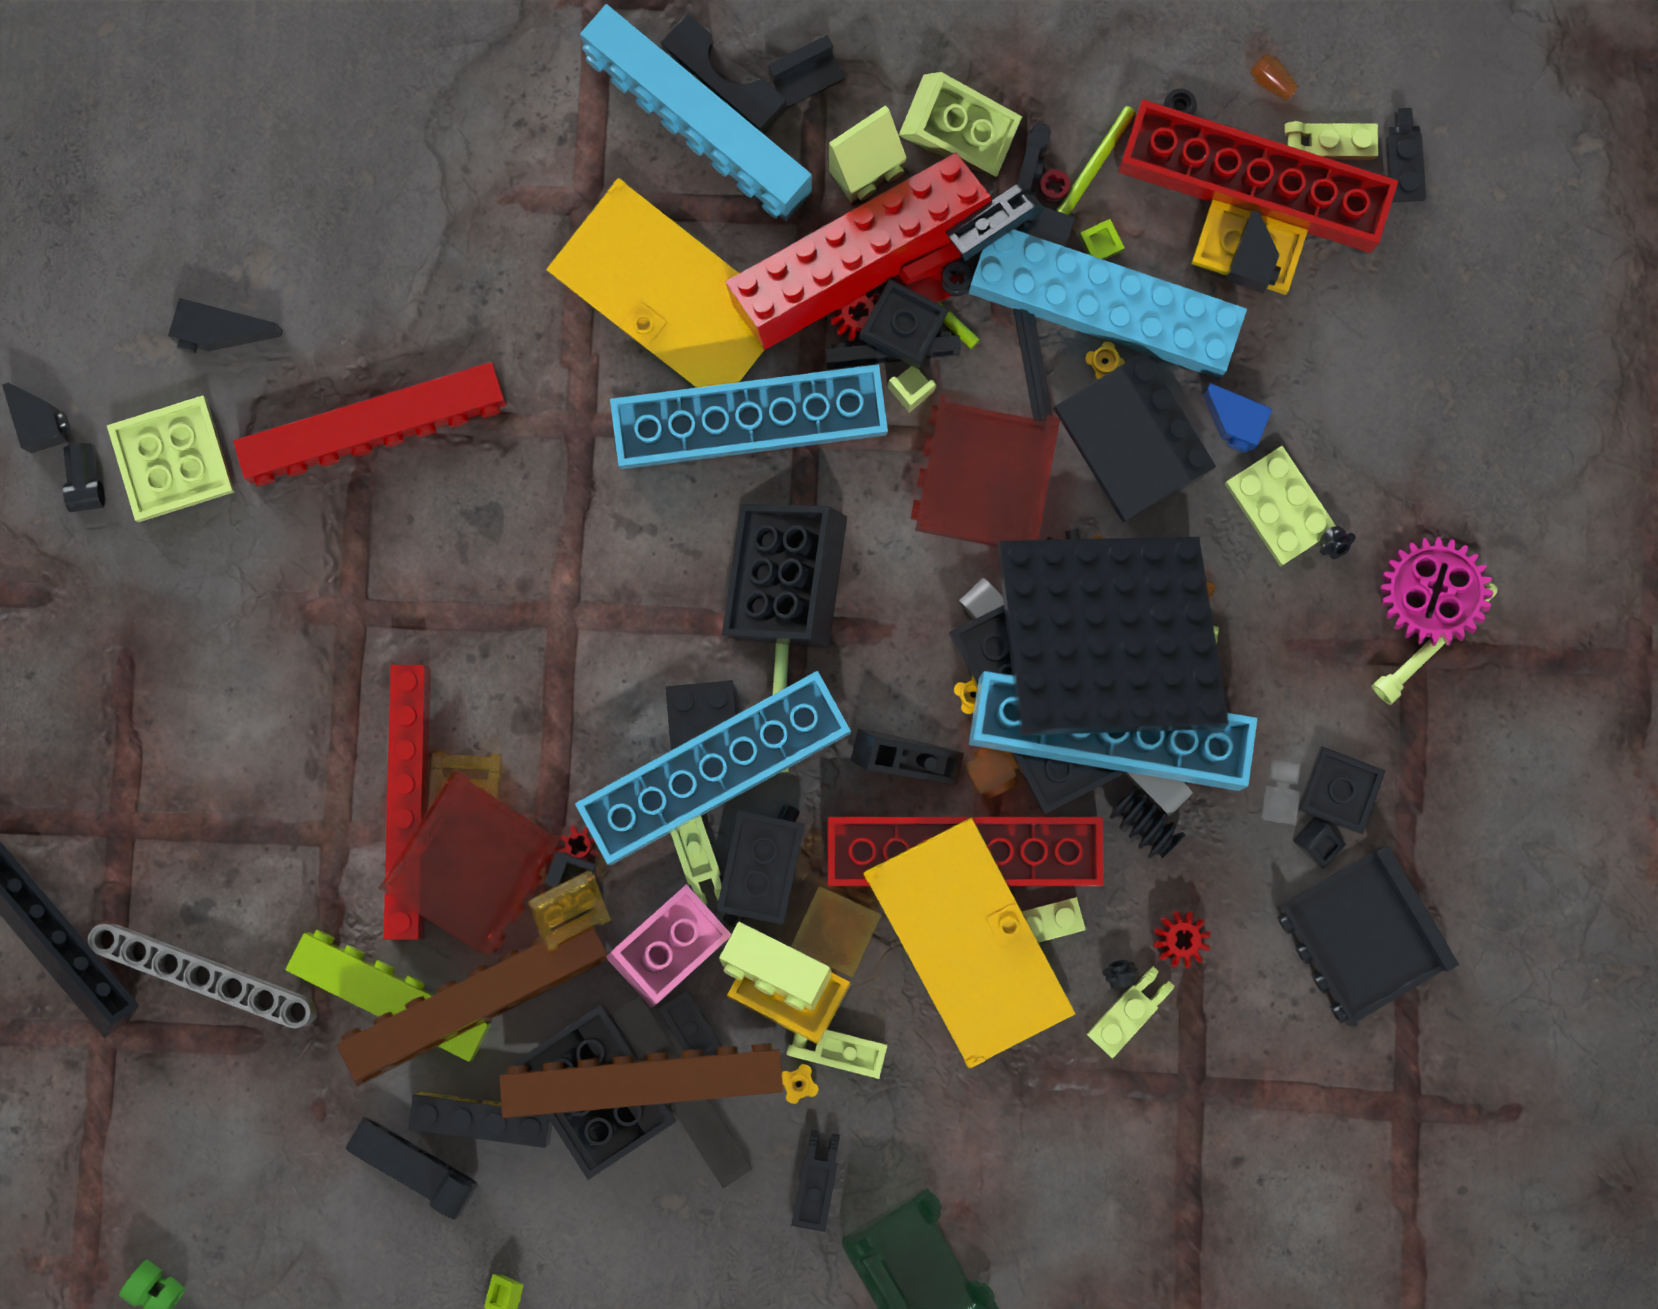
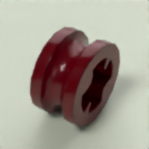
M1049 170L1041 178L1039 185L1040 195L1047 202L1057 203L1062 201L1069 191V178L1061 170ZM1050 179H1054L1055 183L1061 182L1063 184L1060 187V193L1055 194L1053 189L1047 190L1046 186H1049Z

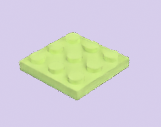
M204 395L107 425L135 521L142 522L235 492L209 404Z

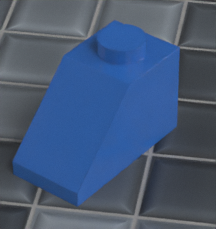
M1210 383L1205 389L1203 397L1221 439L1228 441L1227 445L1234 450L1246 452L1248 449L1253 451L1258 446L1272 408Z

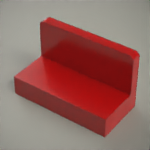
M951 243L902 268L895 282L936 303H940L952 297L942 288L941 279L943 271L950 263L959 262L962 256ZM952 274L951 282L956 284L959 281V284H962L963 277L959 274L955 277Z

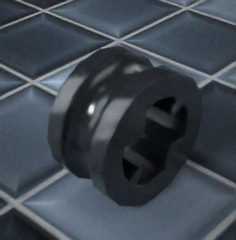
M950 263L943 271L941 279L942 288L952 296L964 295L970 289L973 277L972 271L964 263ZM952 274L957 277V274L963 277L962 284H959V281L956 284L952 283Z

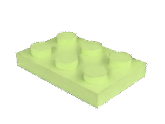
M1280 446L1225 483L1280 567L1318 543L1328 529L1336 526L1283 446Z

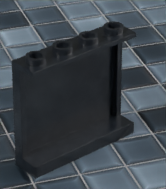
M1380 846L1277 907L1281 913L1277 917L1280 925L1287 934L1292 933L1298 942V945L1295 946L1296 952L1304 964H1311L1316 973L1312 978L1321 993L1327 992L1334 1003L1330 1006V1009L1340 1024L1345 1022L1347 1026L1355 1027L1358 1025L1357 1021L1440 972H1448L1459 965L1389 846Z

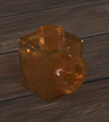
M981 748L973 753L976 759L963 766L978 796L985 793L987 799H990L1017 785L1014 779L1017 775L1014 770L1018 766L1010 752Z

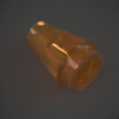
M1265 53L1249 72L1254 77L1253 82L1285 101L1299 87L1276 56L1271 57L1268 53Z

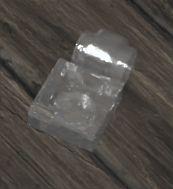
M1279 758L1278 761H1271L1269 780L1275 781L1277 788L1265 786L1260 820L1296 825L1300 791L1289 790L1291 783L1297 784L1299 779L1300 764L1294 763V760Z

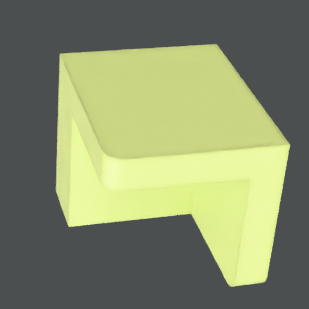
M911 366L897 378L893 376L889 380L888 388L910 413L935 392L936 384L933 380L928 381L919 369Z

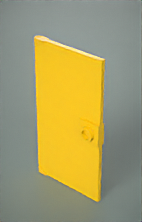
M620 178L614 181L601 201L546 269L556 279L695 388L740 382L764 352L760 343L732 305L725 281L740 273L630 188Z
M972 817L863 873L968 1068L975 1067L986 1059L1076 1014Z

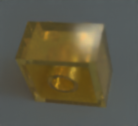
M819 886L791 948L853 978L882 914Z

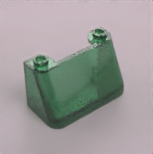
M928 1188L916 1192L842 1238L843 1249L878 1309H999L994 1301V1293L986 1283L968 1280L935 1222L941 1218V1203L937 1196L931 1193Z

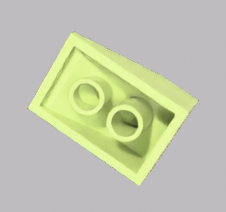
M942 72L924 74L899 136L944 158L956 152L967 167L991 177H997L1022 116Z
M886 105L829 142V172L851 203L858 198L860 201L866 200L877 191L876 186L885 180L891 183L904 173L903 168L906 167L907 157L891 113Z

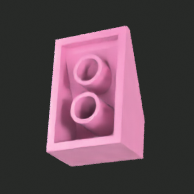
M686 884L607 955V959L649 1007L652 1008L728 940L732 934Z

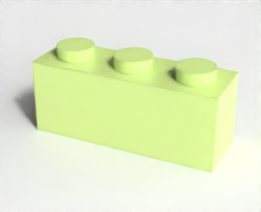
M738 922L719 957L722 966L725 967V973L738 980L746 977L756 982L754 987L767 995L772 996L776 992L786 997L784 1002L799 1011H803L805 1007L814 1011L832 976L829 966L741 922Z

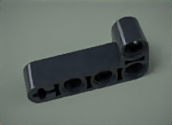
M366 1117L362 1118L345 1147L354 1156L431 1200L429 1205L434 1210L451 1219H457L462 1214L478 1186V1183L471 1177Z

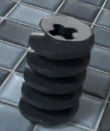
M1136 786L1114 807L1109 818L1112 820L1122 816L1123 819L1119 828L1124 829L1131 826L1132 830L1129 838L1142 837L1138 848L1142 849L1150 845L1152 848L1147 857L1151 859L1160 855L1162 859L1186 834L1179 832L1172 835L1176 824L1170 822L1163 825L1166 818L1165 812L1153 815L1157 804L1152 802L1144 806L1147 794L1143 792L1134 796L1138 787Z

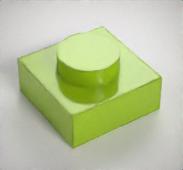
M1110 219L1081 232L1079 235L1088 255L1102 260L1109 259L1125 249Z
M492 1274L484 1308L518 1309L524 1284L505 1275Z

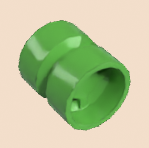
M147 1259L131 1275L121 1289L119 1296L133 1307L141 1305L142 1309H173L187 1288L173 1277L164 1278L163 1270ZM155 1289L159 1291L157 1297L151 1295Z

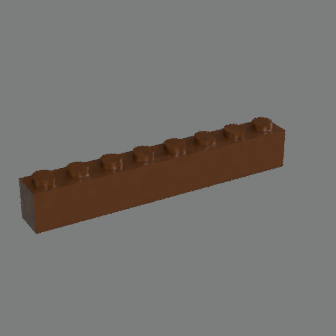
M589 918L582 922L579 919H574L561 927L562 932L552 937L544 934L531 941L530 948L520 953L517 949L507 952L499 958L500 963L490 968L487 965L479 966L468 973V979L458 984L455 980L447 982L436 989L437 994L427 999L424 996L417 997L405 1004V1010L395 1015L392 1012L385 1013L373 1020V1026L363 1031L360 1028H356L342 1035V1041L337 1043V1047L356 1087L606 962L607 952Z
M759 1043L751 1045L752 1051L738 1052V1046L718 1047L717 1054L703 1055V1049L682 1051V1057L668 1058V1052L647 1054V1060L633 1061V1055L612 1057V1064L599 1065L598 1058L577 1060L578 1067L564 1068L563 1062H550L542 1064L543 1070L529 1071V1065L507 1067L508 1073L499 1075L502 1118L782 1093L783 1081L780 1048L773 1049L772 1043Z

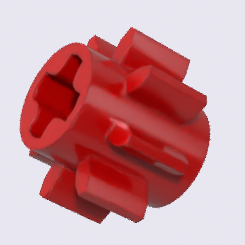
M571 825V835L568 837L565 835L559 836L561 840L565 841V848L560 849L558 852L568 853L572 857L581 858V860L587 862V857L590 854L599 856V852L593 849V843L596 842L588 836L590 831L587 826L580 833L575 825ZM583 836L585 838L584 844L588 848L586 852L579 851L576 855L574 853L575 847L571 845L572 840H580Z

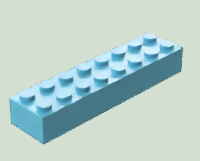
M605 4L580 33L583 43L582 49L587 56L585 60L591 67L598 72H601L602 69L612 76L611 82L620 91L626 93L628 90L637 97L636 103L645 112L651 114L654 111L662 118L661 124L674 135L679 132L687 139V146L699 156L703 153L713 160L711 165L724 177L728 174L738 181L737 187L746 196L751 198L755 195L763 202L762 208L775 219L780 216L787 222L812 193V174L609 5Z
M1014 229L982 250L968 293L1012 309L1027 310L1028 313L1034 314L1035 317L1141 353H1147V355L1217 379H1221L1227 370L1247 308Z
M879 364L610 399L618 466L621 470L886 436L888 432Z
M816 671L580 800L575 805L607 865H612L851 734V730L819 672Z
M984 671L978 680L969 745L1240 791L1249 785L1257 718L1227 713L1229 724L1226 729L1020 736L1013 676Z

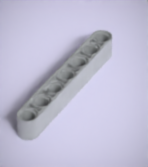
M102 924L94 927L89 933V947L100 956L284 1026L299 1028L309 1025L316 1018V1004L307 996L123 926ZM107 930L114 935V944L109 949L104 947L101 940L103 933ZM138 942L142 943L146 948V956L141 961L137 960L133 955V948ZM170 954L174 955L178 960V967L173 973L167 971L164 964L165 959ZM201 966L207 968L210 973V979L205 985L200 984L196 978L197 970ZM233 978L239 980L242 985V991L238 997H233L228 992V983ZM265 990L269 991L274 998V1003L270 1009L263 1008L259 1001L261 993ZM296 1002L302 1004L306 1010V1015L301 1022L296 1021L291 1015V1008Z

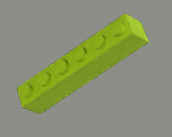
M317 929L314 934L311 932L303 934L285 969L378 1017L388 1012H392L395 1015L405 1010V1004L417 997L424 996L427 999L435 995L424 989L426 983L410 975L403 979L393 974L396 969L393 966L380 960L373 964L363 959L365 955L363 951L350 945H346L345 949L333 944L334 937ZM487 1021L438 1047L470 1062L474 1060L492 1023Z

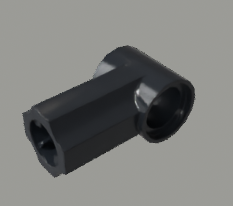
M75 443L63 447L67 483L63 485V497L68 512L104 508L106 502L105 491L100 478L98 479L95 445L92 443Z

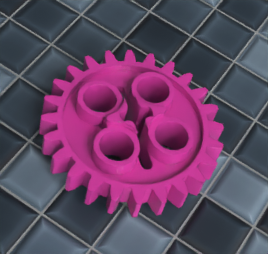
M1437 537L1434 546H1430L1428 540L1424 538L1420 549L1414 543H1410L1408 547L1409 555L1399 550L1397 554L1399 562L1390 560L1388 568L1392 572H1384L1382 579L1389 584L1381 585L1380 593L1389 596L1382 599L1381 605L1385 607L1392 606L1387 612L1386 617L1387 619L1398 618L1394 627L1396 630L1403 626L1407 627L1405 635L1407 639L1414 632L1419 634L1418 644H1421L1425 637H1430L1432 646H1436L1438 639L1443 637L1444 642L1448 646L1452 641V635L1463 641L1465 638L1464 629L1474 634L1477 627L1473 621L1483 624L1486 617L1482 612H1489L1491 604L1485 600L1492 598L1493 591L1485 587L1491 584L1492 577L1481 576L1486 571L1487 566L1475 565L1479 557L1478 554H1474L1469 558L1465 555L1468 546H1463L1459 551L1455 550V540H1451L1448 546L1445 547L1442 546L1440 537ZM1446 565L1447 572L1432 618L1428 619L1425 614L1441 566ZM1427 566L1431 568L1434 574L1430 577H1423L1419 575L1416 568ZM1460 576L1466 581L1467 585L1456 587L1452 585L1449 578ZM1416 596L1423 601L1424 605L1419 608H1413L1409 606L1406 599ZM1444 606L1451 607L1456 611L1457 616L1446 618L1440 613L1439 609Z

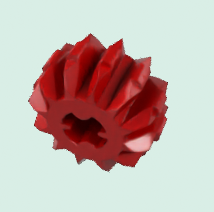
M867 292L833 311L837 315L831 318V325H841L837 330L839 337L849 332L848 342L854 343L856 335H860L880 298L878 293L868 298ZM857 309L863 310V316H861L860 321L853 320V314L857 312Z
M1179 911L1172 912L1174 923L1167 917H1162L1160 921L1166 929L1154 928L1153 933L1163 936V941L1152 943L1154 948L1165 947V950L1158 956L1159 959L1165 960L1172 954L1170 966L1173 968L1178 966L1180 958L1184 968H1191L1190 956L1198 963H1201L1203 957L1197 952L1198 949L1203 951L1210 950L1208 944L1201 943V939L1211 937L1210 931H1198L1204 926L1205 921L1199 919L1192 924L1194 915L1193 912L1189 911L1185 914L1183 922ZM1178 931L1182 934L1188 933L1189 936L1185 939L1188 943L1187 947L1180 945L1178 948L1176 947L1175 943L1178 938L1175 934Z

